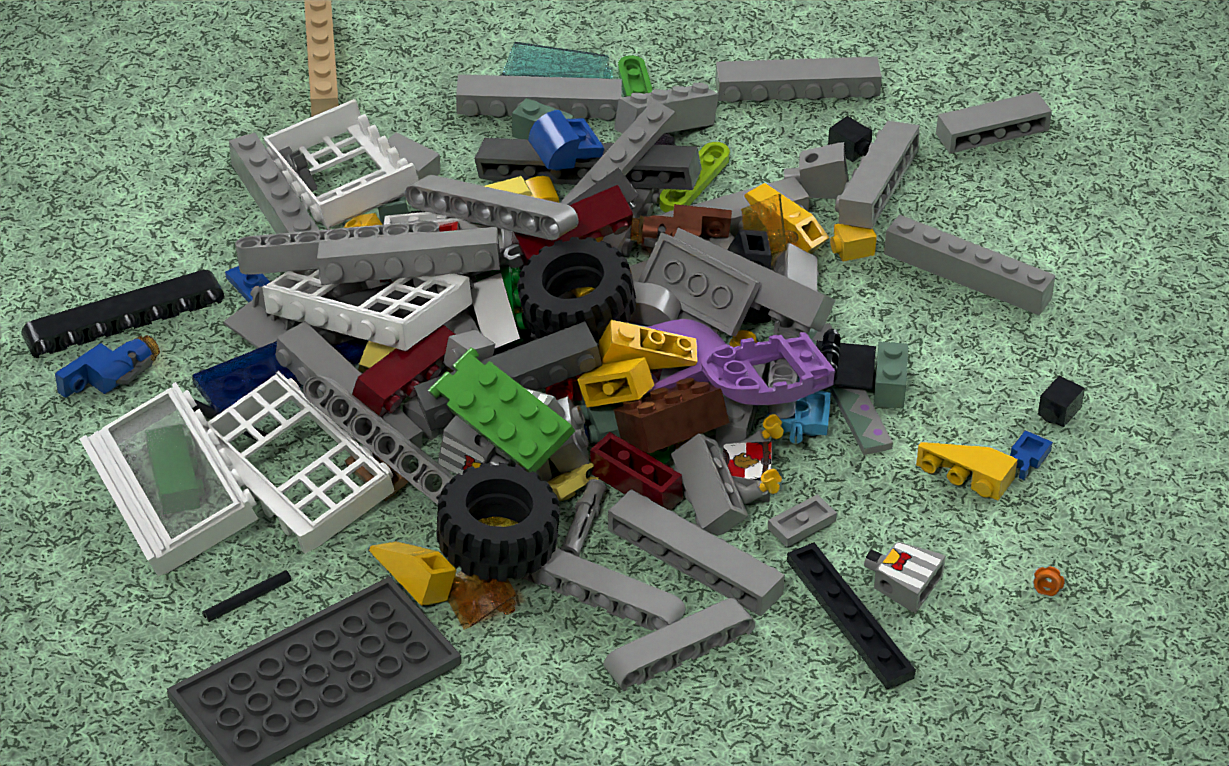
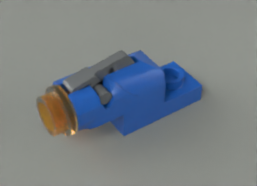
M149 335L138 336L114 351L100 343L55 373L57 391L60 395L67 398L74 392H81L88 383L103 394H106L120 384L128 385L140 373H143L152 365L160 354L159 347L156 341Z

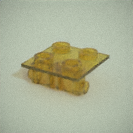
M776 194L741 209L744 230L767 231L772 256L787 250L786 245L788 243L796 245L798 234L795 231L784 229L781 194Z

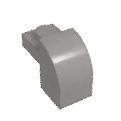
M633 282L636 306L635 311L631 315L632 318L628 322L629 324L652 326L662 322L677 320L681 304L672 292L656 284Z

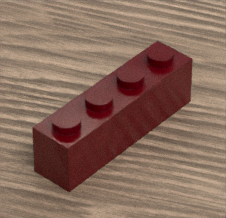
M615 185L569 205L577 213L578 225L556 240H548L512 231L511 241L513 245L519 244L523 251V255H521L524 261L523 265L527 266V261L533 254L537 256L541 248L546 245L550 247L554 245L555 241L561 239L564 242L569 241L571 237H579L580 240L590 237L600 242L605 236L612 233L618 235L627 231L632 225L633 212L620 187Z
M442 325L407 351L394 349L357 377L352 395L380 417L387 412H394L405 398H412L416 395L414 386L437 378L440 372L448 367L443 363L448 338L456 334L445 325Z

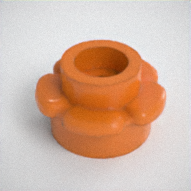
M1040 567L1034 573V587L1040 594L1053 596L1057 594L1059 589L1064 587V577L1060 575V571L1055 567Z

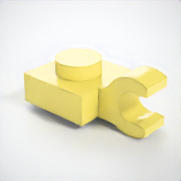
M589 463L571 472L560 474L547 483L552 487L558 500L564 501L573 497L576 494L575 491L586 486L589 480L599 479L593 476L586 478V471L593 467V463Z

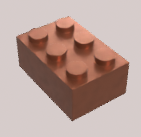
M685 378L677 381V386L669 389L658 388L651 391L648 397L623 402L624 406L613 409L620 438L641 451L652 453L694 437L698 433L702 434L730 422L721 388L709 385L708 382H698L694 378Z

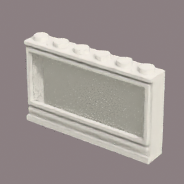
M176 382L172 384L173 388L160 393L106 425L100 431L94 432L89 437L85 435L80 438L82 445L140 548L158 576L169 573L258 520L252 509L257 503L248 488L241 491L240 487L245 485L236 468L229 471L228 467L232 465L231 460L223 448L217 451L215 447L219 446L220 442L212 429L205 431L204 427L209 425L200 409L195 412L192 410L197 404L188 390L182 393Z

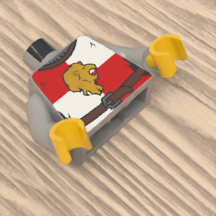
M775 414L765 418L763 422L765 430L760 429L747 439L723 445V458L743 504H748L754 500L769 502L770 493L775 494L780 488L778 483L782 481V478L776 469H771L772 441L769 438H781L784 429L781 427L782 421Z

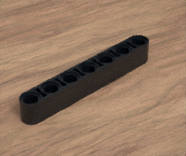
M200 270L32 320L23 326L21 335L31 355L39 358V355L53 354L68 349L67 347L77 344L79 346L96 341V338L102 336L109 337L123 333V330L132 327L134 329L152 324V321L162 319L163 321L179 316V313L185 311H196L206 308L207 305L215 302L219 304L224 299V292L210 270Z

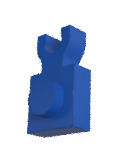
M1026 430L1011 448L1010 456L1018 459L1016 468H1020V479L1025 480L1030 466L1038 469L1051 452L1053 442Z

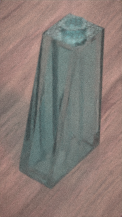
M514 41L502 76L612 79L613 67L609 66V55Z

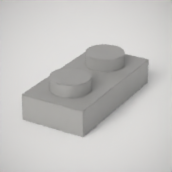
M817 494L769 519L768 530L786 547H789L836 522L837 512Z

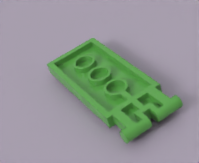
M470 347L452 365L456 373L452 375L446 371L428 389V392L435 399L441 395L449 401L446 405L451 412L516 464L524 467L526 472H536L570 438L575 429L569 422L489 361L486 365L477 359L480 355L474 348Z

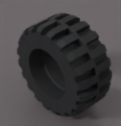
M571 237L569 241L562 242V239L555 241L554 245L550 247L546 245L541 248L537 256L533 254L527 261V266L524 265L519 275L520 279L517 283V289L524 319L531 333L535 334L538 339L586 322L595 342L598 343L611 320L628 323L635 311L636 295L628 261L617 248L602 240L597 242L595 238L586 237L585 240H580L579 237ZM581 287L595 288V290L582 297L573 299L558 298L572 289Z
M499 462L498 465L484 463L479 468H474L473 466L463 471V475L458 473L444 486L441 491V497L438 499L436 537L439 549L456 569L461 567V571L468 576L474 574L479 576L480 580L488 581L491 578L497 579V582H506L507 578H514V580L524 578L526 573L531 575L541 569V565L544 566L551 559L552 553L555 552L560 516L559 500L552 487L545 480L541 482V477L533 471L528 473L524 467L518 465L510 467L508 463ZM487 517H503L513 520L518 524L496 527L486 525L478 520Z

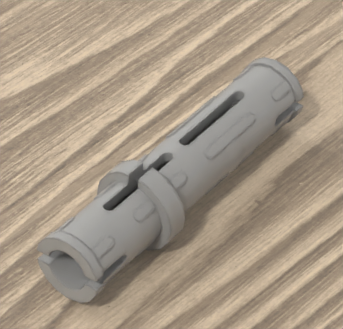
M591 479L587 482L582 498L578 499L575 505L576 513L560 550L578 557L580 556V551L594 518H597L600 512L599 504L606 491V486L602 481Z

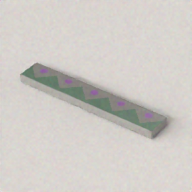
M827 323L821 332L811 328L810 332L806 334L816 345L817 340L823 341L824 333L833 328L830 323ZM829 386L863 455L892 449L893 442L865 389Z

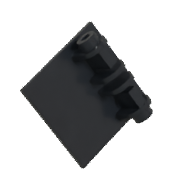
M835 329L827 330L823 335V341L817 340L816 347L835 370L833 386L872 389L876 346L840 343L841 336Z

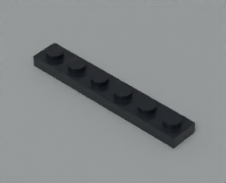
M815 542L787 553V563L887 690L915 678L916 669Z

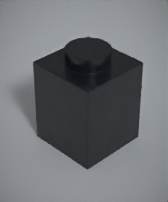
M846 116L829 128L828 145L844 142L846 159L854 162L868 153L869 145L872 142L873 130Z
M1058 376L1040 395L1038 415L1046 422L1055 423L1064 428L1082 408L1085 388L1064 377Z

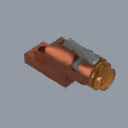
M674 204L673 217L640 215L639 218H633L630 241H637V244L654 248L661 232L674 237L678 228L700 238L701 235L728 238L732 210Z

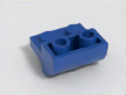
M560 110L550 111L541 116L534 123L529 133L528 141L547 169L560 171L562 169L574 168L576 158L588 160L603 156L604 146L585 119H566Z

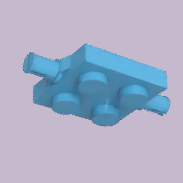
M817 391L797 400L795 414L791 417L780 419L784 433L790 432L789 438L792 443H795V436H797V444L800 443L803 439V433L810 436L827 435L831 392Z

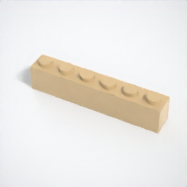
M304 0L312 117L339 106L331 0Z

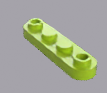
M721 142L705 144L699 151L702 170L694 189H664L659 197L660 209L666 213L674 210V204L690 206L728 164L729 147Z

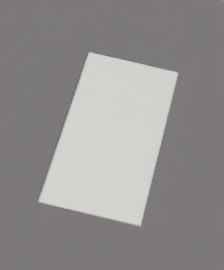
M501 273L474 283V287L471 289V298L481 334L496 344L495 348L520 339Z

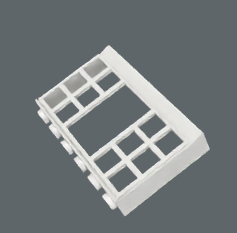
M355 99L264 137L267 147L265 149L297 197H301L305 209H310L315 221H321L326 229H330V227L404 196L406 188L419 181L414 164H408L405 158L400 159L397 149L395 147L390 148L386 136L380 137L376 125L370 126L366 114H360ZM347 131L352 136L336 144L331 141V138ZM321 142L328 146L312 154L306 150ZM354 142L361 146L346 154L339 150ZM288 146L293 152L300 150L301 154H304L307 163L309 162L313 167L309 169L311 175L364 152L370 156L380 170L316 197L278 151ZM331 152L336 155V158L320 165L315 160Z
M319 269L287 271L266 286H262L266 313L298 322L306 321L309 325L407 351L470 306L472 298L469 277L458 274L391 279L392 284L358 307L321 297L339 284L321 285ZM413 278L415 288L403 284ZM436 284L439 294L425 290ZM312 286L322 287L313 294L305 293ZM395 290L408 293L400 300L386 297ZM417 296L431 299L422 306L408 303ZM377 302L390 305L381 313L368 310ZM399 308L412 311L404 319L391 316Z
M278 371L276 372L277 375H274L208 421L209 425L204 427L205 431L212 429L220 442V445L215 448L217 451L222 448L225 450L232 462L228 469L231 471L236 468L245 483L243 489L246 490L248 488L254 499L257 497L260 500L262 509L267 517L271 518L274 515L278 517L281 528L286 535L289 536L293 532L297 535L301 550L306 554L322 545L395 492L391 480L393 473L384 462L379 463L376 461L368 448L364 445L360 446L353 436L344 429H341L337 423L310 403L292 378L287 379ZM291 400L301 411L289 420H286L276 409ZM270 414L281 425L264 437L253 426ZM309 416L338 445L276 488L247 458L303 418ZM247 431L258 442L242 453H239L230 442ZM191 432L196 450H198L200 453L203 452ZM345 449L356 461L341 471L330 459ZM322 465H325L335 476L318 488L307 476ZM363 466L374 478L359 487L348 476ZM301 481L312 493L294 505L283 493ZM342 481L353 493L338 504H335L324 493ZM319 498L329 510L312 522L301 510Z

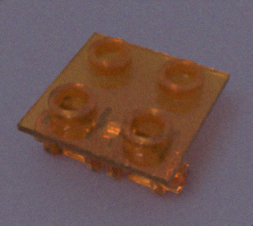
M460 571L455 574L447 601L463 629H467L495 610L503 612L505 615L512 614L515 611L516 602L514 597L517 594L508 578L506 582H497V579L491 578L485 581L480 580L477 575L468 576Z

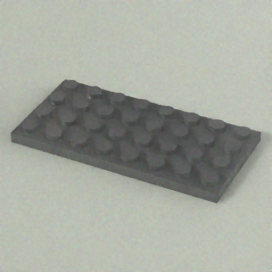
M389 576L167 688V696L223 766H268L461 664V654Z

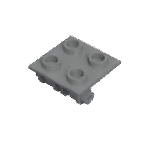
M255 286L250 293L253 296V300L226 319L223 324L267 355L277 347V337L301 324V322L266 313L262 286Z

